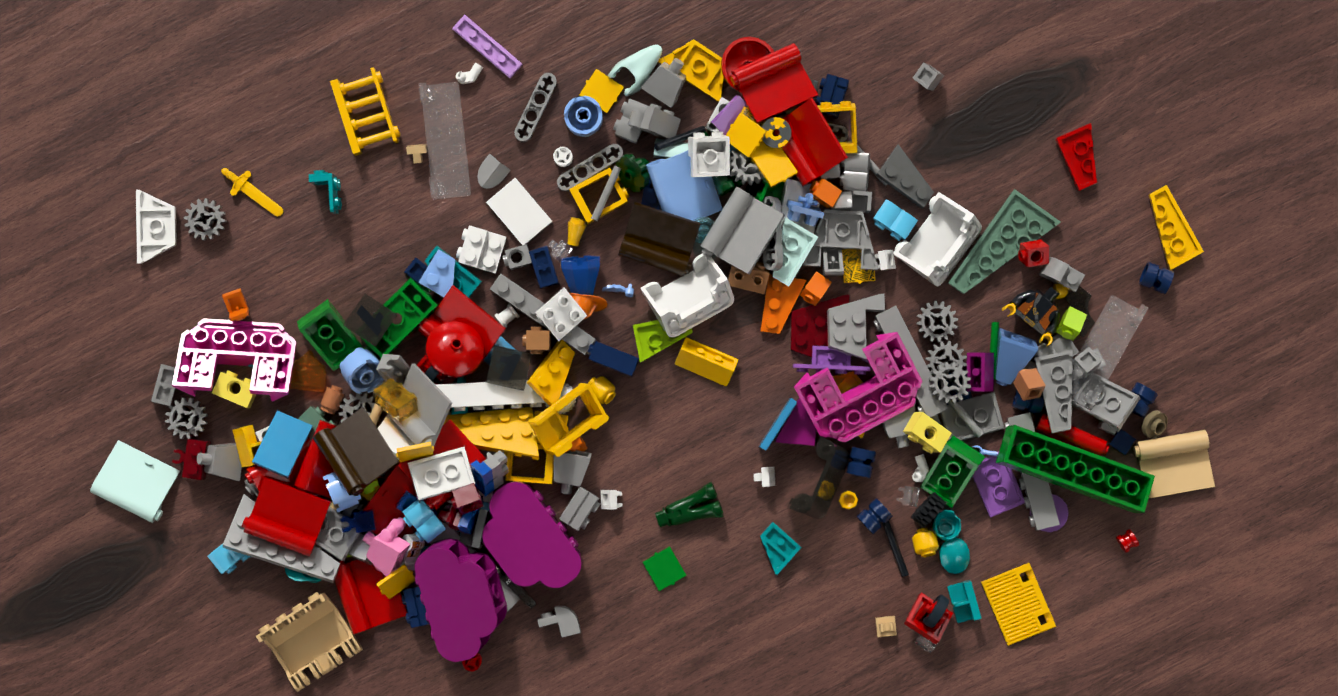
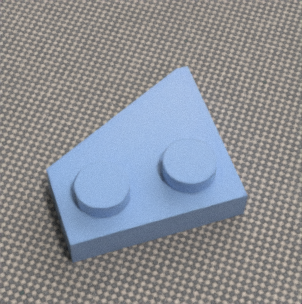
M438 249L419 283L445 297L451 286H453L455 259Z

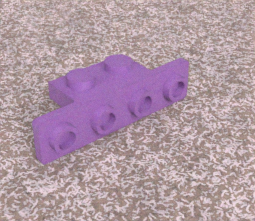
M812 346V364H792V368H797L796 372H808V369H816V373L827 367L829 370H835V374H847V370L854 371V374L866 375V371H871V367L851 366V356L830 349L828 346Z

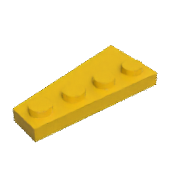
M1165 185L1149 194L1168 269L1172 270L1203 253L1201 245L1168 186Z

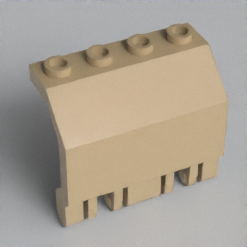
M316 592L308 597V603L305 605L299 603L292 608L293 612L288 616L284 613L275 619L277 623L271 627L267 624L260 628V634L256 636L259 642L264 641L272 650L297 692L305 688V685L311 684L310 679L303 671L305 668L309 667L313 676L319 679L321 674L324 676L336 668L337 663L339 665L343 663L342 657L336 651V648L339 646L343 648L349 658L354 656L353 653L356 655L363 650L355 635L352 634L351 628L343 615L325 593L319 595Z

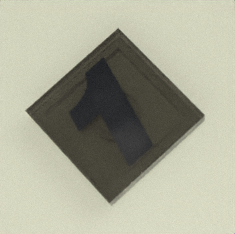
M365 293L344 323V326L376 347L397 317V314Z
M494 345L486 383L524 391L532 354Z

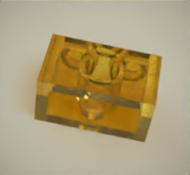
M392 378L373 390L375 403L400 423L418 411L416 395L413 392L407 391L401 383H397Z

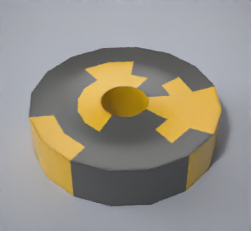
M780 117L770 118L762 126L767 131L762 140L769 147H784L792 137L790 125ZM776 129L780 131L778 136L773 135V131Z

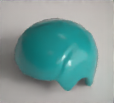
M943 510L933 520V531L941 540L951 541L958 537L961 531V519L955 515L954 511Z

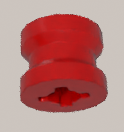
M1130 529L1126 530L1125 534L1116 536L1120 547L1125 553L1129 552L1130 548L1139 546L1137 538Z
M477 653L473 658L462 661L463 667L470 672L478 670L482 664V656Z

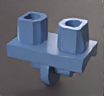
M807 193L805 197L799 196L798 202L788 200L786 204L789 208L787 215L789 220L798 222L801 213L806 214L804 223L815 226L819 218L823 219L824 212H821L820 208L814 207L817 206L818 201L813 200L812 193Z

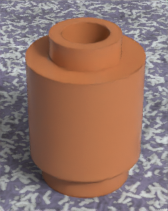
M332 385L331 388L327 387L320 403L322 405L320 409L335 415L345 396L342 392L343 389Z

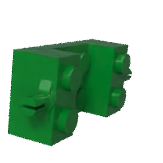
M410 278L372 315L374 319L379 312L383 316L380 324L382 331L378 337L366 323L356 331L367 345L364 349L376 352L380 358L383 354H392L399 347L398 345L425 318L433 314L438 307V304L432 299L430 294L432 290L419 286ZM396 313L402 316L400 324L392 322V316Z

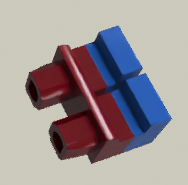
M451 496L445 502L447 505H451L450 511L440 510L438 518L440 521L448 524L451 529L471 535L477 521L476 517H478L479 509L462 515L459 509H454L451 501L454 496Z

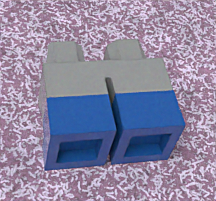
M500 450L494 455L488 452L487 459L481 463L476 460L470 464L475 485L485 497L502 485L503 476L509 473V469L505 465L507 457Z

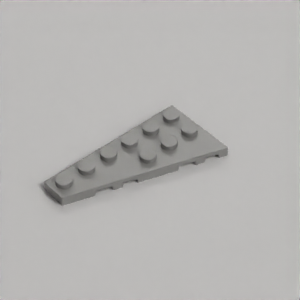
M243 494L224 540L223 548L334 583L340 563L317 546H314L311 556L308 557L244 533L245 528H242V523L245 517H249L252 513L255 502Z

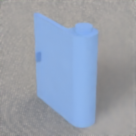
M688 150L667 159L652 161L646 165L662 211L697 221L723 209L712 176L691 177V157L688 156Z

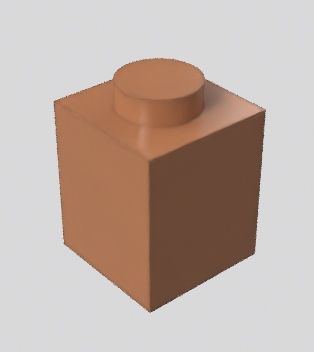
M1036 368L1022 369L1018 372L1013 382L1023 401L1040 398L1046 386Z

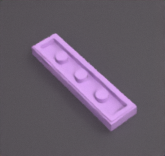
M465 14L452 28L454 32L509 79L523 65Z

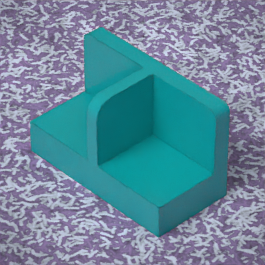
M970 580L947 586L957 623L982 619Z

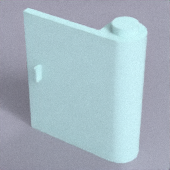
M118 440L93 482L90 492L153 523L161 518L163 514L161 504L180 471Z

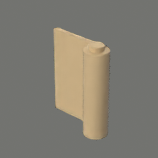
M1206 430L1136 442L1133 450L1135 457H1138L1140 470L1155 476L1149 498L1215 487L1207 450L1209 449V438Z

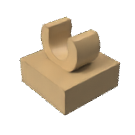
M895 616L875 617L877 637L897 635Z

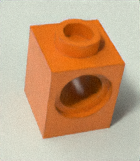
M825 179L815 180L809 188L810 193L813 194V199L826 208L833 207L842 190Z
M816 271L800 296L807 303L816 306L832 282Z

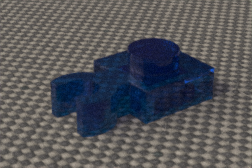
M373 509L353 512L354 518L348 516L340 518L341 522L346 521L349 523L347 527H342V532H349L352 528H356V533L376 530Z

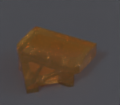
M310 349L293 363L289 389L325 392L326 367L313 356L314 353Z

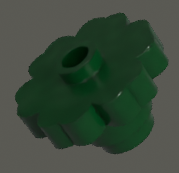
M625 154L616 162V166L621 168L619 178L625 188L629 187L632 192H640L649 184L650 175L646 167L649 163L648 160L645 158H635L633 154Z

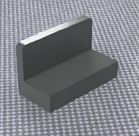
M479 509L472 534L461 532L459 541L466 546L482 549L483 529L488 522L490 511Z

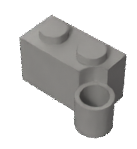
M650 104V106L646 107L645 113L632 110L628 125L661 139H669L676 136L681 119L675 117V113L672 111H662L661 106Z

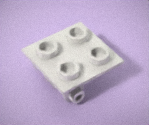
M565 287L535 312L537 318L546 325L558 341L587 317L586 313Z

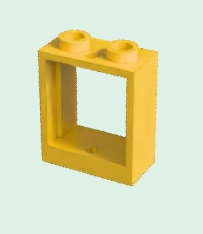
M841 101L840 104L832 105V102H822L820 105H817L821 113L850 111L851 141L839 143L845 153H857L855 103L851 104V101Z
M610 168L569 189L587 224L595 220L591 219L592 215L579 190L607 175L610 177L612 172ZM619 176L614 187L621 200L604 208L600 218L628 203L627 198L630 196L625 187L621 188L618 184V181H620Z
M537 444L538 449H543L541 444ZM504 452L509 473L505 475L506 481L553 484L554 455L546 454L545 477L535 478L512 476L514 454Z

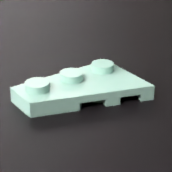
M785 217L782 227L783 265L780 270L773 271L772 277L790 286L818 236Z

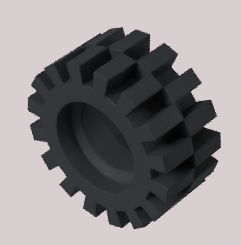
M934 492L915 510L911 518L924 528L943 509L946 502Z

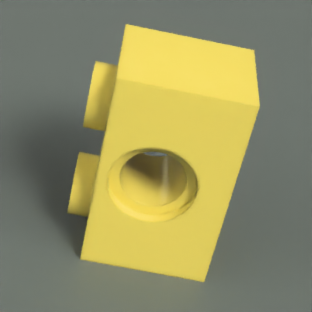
M229 370L226 373L220 372L212 394L243 407L251 408L256 394H250L249 391L251 379L245 378L241 380L237 378L238 374ZM235 383H238L241 387L240 392L237 394L232 391V386Z
M914 412L903 430L908 435L907 438L921 444L923 446L922 449L930 454L941 453L952 434L924 412ZM926 430L928 431V437H927V438L925 437V431H926Z

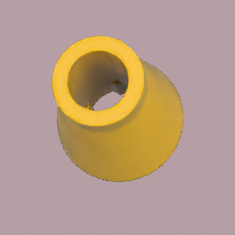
M571 217L570 221H568V245H579L587 226L585 225L586 220Z

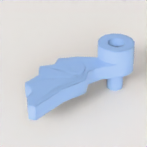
M615 284L602 288V291L624 292L627 297H633L634 295L632 284H629L628 288Z

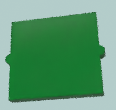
M670 546L659 553L655 552L652 557L643 561L645 568L659 591L669 585H674L676 581L686 576Z

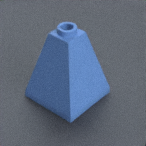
M999 328L995 375L997 384L1002 386L1011 385L1018 372L1024 369L1037 353L1038 346L1036 340Z

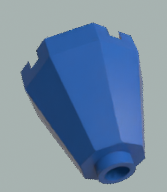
M587 255L578 258V256L562 258L561 269L571 293L593 295L600 268V256Z

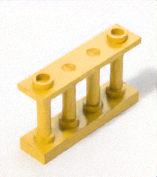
M374 67L370 68L372 76L347 84L340 83L338 79L330 81L352 153L355 156L363 154L361 149L366 145L391 137L395 143H399L398 137L401 136L398 126L393 125L380 84L383 82L382 75ZM375 83L378 94L353 102H346L344 94H347V91ZM381 101L384 112L359 120H352L350 112H353V109ZM387 120L390 130L362 139L357 137L356 130L358 128Z

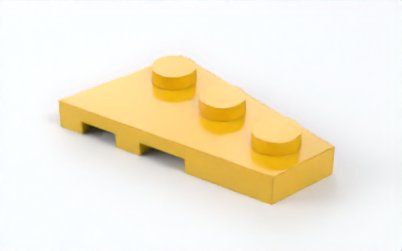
M563 340L555 344L527 381V384L549 406L559 400L575 354Z

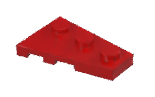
M1091 123L1055 139L1078 191L1097 183Z

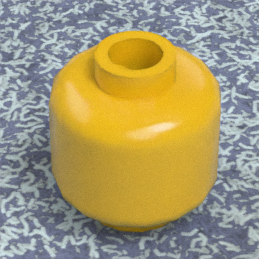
M593 377L588 382L601 405L610 403L615 397V386L606 377Z
M928 528L918 529L916 531L917 534L912 537L915 553L923 558L935 555L939 549L936 534L934 531H928Z

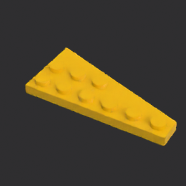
M532 407L447 415L444 424L451 419L477 449L498 452L500 450L502 453H513L514 456L522 457V455L530 456L532 459L539 460L536 435L527 422L534 418Z

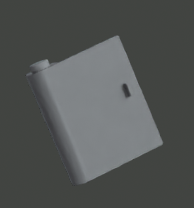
M736 187L700 245L703 248L702 252L709 257L715 255L749 275L785 215Z
M411 364L399 396L387 398L382 408L415 445L431 442V445L434 446L452 402L416 364Z

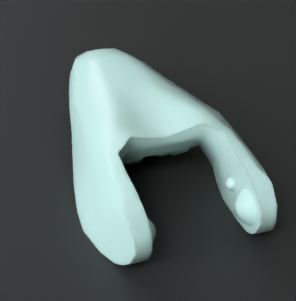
M652 45L619 61L608 74L609 78H614L622 67L629 69L635 77V83L630 88L625 89V96H630L640 91L661 57V46Z

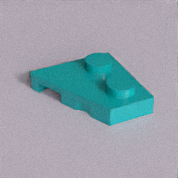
M774 522L760 535L776 575L802 548Z

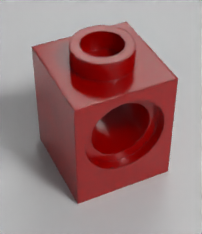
M1041 239L1020 243L1018 258L1028 268L1049 264V245Z

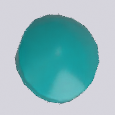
M954 538L951 541H945L941 545L939 558L943 568L953 574L960 573L967 568L970 561V552L963 540Z

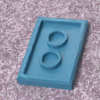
M789 398L758 447L765 451L769 448L796 406V400Z
M277 410L252 463L288 478L313 425Z

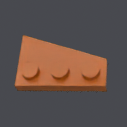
M769 274L761 332L780 334L806 280L794 278L790 286H787Z

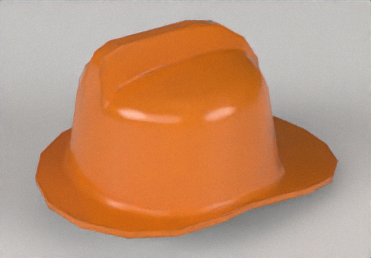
M570 293L587 315L583 320L589 318L593 312L604 310L608 305L607 301L599 296Z

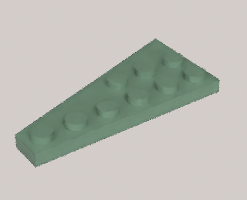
M1014 189L948 284L962 294H965L1015 257L1020 250V243L1038 240L1060 224L1061 221Z

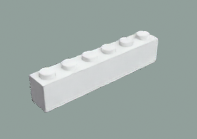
M528 380L436 385L451 400V408H454V411H466L465 407H473V410H485V406H492V409H504V405H511V408H523V404H530V407H542V403H546L527 384Z

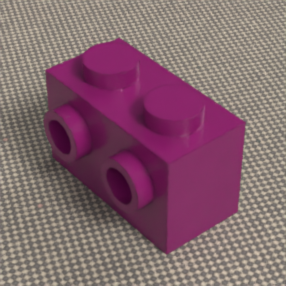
M967 353V377L971 378V380L967 381V384L971 385V388H968L967 391H994V353Z

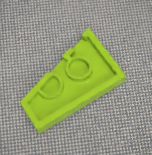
M658 320L633 325L640 363L692 334V328L676 337H669Z

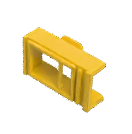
M580 383L576 388L527 422L546 454L560 457L571 449V442L590 428L598 429L609 420V416L605 413L591 386L586 383ZM580 396L590 416L569 431L568 426L564 424L558 411ZM553 414L557 416L563 431L566 432L560 438H558L548 421V418Z

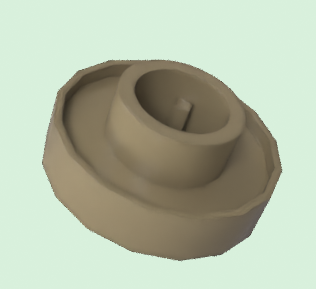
M1158 410L1149 413L1143 419V434L1152 439L1159 437L1167 427V416Z

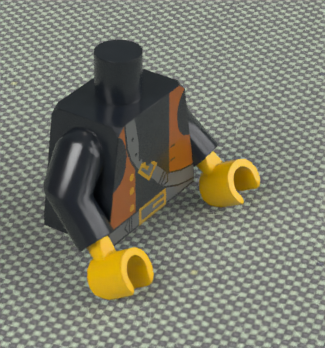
M1052 286L1045 294L1038 289L1036 291L1028 290L1017 294L1008 305L1002 308V311L1007 308L1010 310V314L1007 317L1014 313L1043 335L1039 339V343L1043 339L1048 340L1046 346L1048 347L1052 343V337L1059 326L1060 313L1058 305L1053 301L1060 293Z

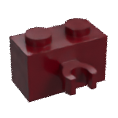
M188 439L186 453L181 449L174 450L181 457L179 460H172L174 464L184 462L182 477L197 480L206 479L205 465L197 463V455L199 453H206L207 446L211 445V441Z

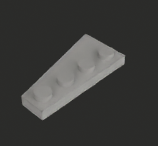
M1073 350L1034 358L1037 371L1046 385L1042 394L1051 434L1071 430Z

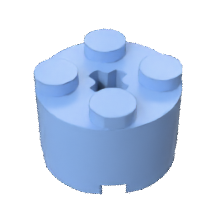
M580 96L568 102L564 110V119L568 129L573 134L589 137L600 129L603 122V113L595 99L589 96ZM586 112L588 119L580 120L579 114H585Z
M362 347L356 348L339 365L342 376L351 389L358 394L366 391L368 393L373 392L384 381L376 371L380 361L372 351Z
M334 472L323 476L324 480L328 479L329 481L326 486L333 504L339 505V508L336 509L337 513L359 504L358 500L361 499V496L349 495Z

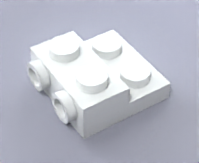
M712 132V136H705V133H693V137H688L691 177L730 175L729 136L723 135V132Z
M469 225L468 229H464L461 239L465 240L463 247H459L456 258H459L458 262L496 274L507 237Z

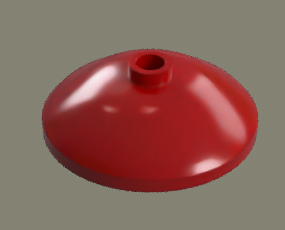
M743 37L735 40L726 48L721 60V70L726 82L739 92L737 86H733L730 81L731 71L774 52L769 44L759 38Z
M450 321L440 324L430 333L426 342V356L429 363L436 371L449 377H463L472 373L478 368L484 355V345L481 336L473 327L463 322ZM457 342L460 346L455 347L453 343Z

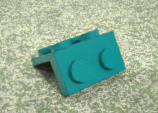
M315 170L314 174H309V182L313 185L329 186L330 212L339 214V210H342L341 198H338V191H341L340 179L332 173L325 172V170Z

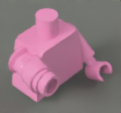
M401 517L392 519L389 525L377 536L369 531L363 538V541L370 546L366 554L367 558L373 563L376 570L382 572L386 577L401 566L410 546V543L398 537L406 526V522Z

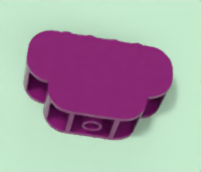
M513 481L497 490L490 500V512L493 518L483 529L482 538L484 545L513 583L519 586H531L541 581L544 585L551 588L563 587L575 579L582 568V555L577 548L579 544L573 536L569 538L566 534L568 529L563 522H557L554 518L556 513L550 505L546 507L543 503L545 498L539 490L534 491L525 482Z
M457 539L439 540L429 546L417 558L415 562V582L421 591L420 599L422 604L425 605L426 620L430 623L431 638L435 641L438 652L442 657L452 662L469 660L483 648L490 639L491 633L504 620L507 614V603L496 564L490 556L481 552L470 553L466 545Z

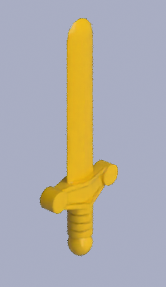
M227 168L221 170L222 174L234 183L230 191L232 196H236L239 191H242L274 216L278 217L283 214L281 206L247 181L251 177L250 171H246L238 177Z

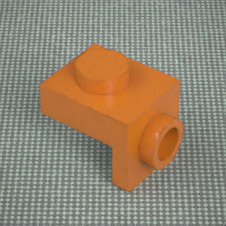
M241 288L222 294L229 312L230 321H241L249 315V307Z

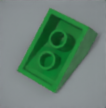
M328 299L297 321L300 332L333 371L338 369L340 363L350 353L354 352L356 348H364Z
M952 436L941 451L920 488L930 494L935 492L946 502V505L953 508L986 456L955 436Z

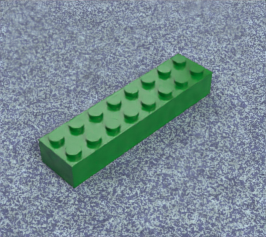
M1017 425L1006 427L996 463L1135 514L1145 513L1155 478L1152 474Z

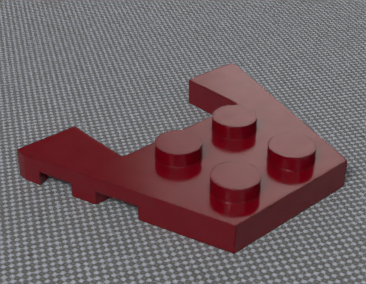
M843 295L817 303L816 306L810 305L791 311L790 350L812 357V346H828L827 310L849 303L850 295Z

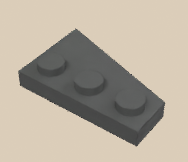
M897 144L876 176L922 209L934 191L899 144Z

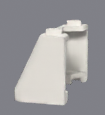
M938 192L929 202L931 214L910 242H899L893 253L898 259L935 286H940L982 229L981 223L973 213Z
M704 253L694 259L692 263L694 270L689 272V274L678 278L662 288L657 282H650L640 288L669 337H676L729 308L734 302V296L727 277L712 257Z

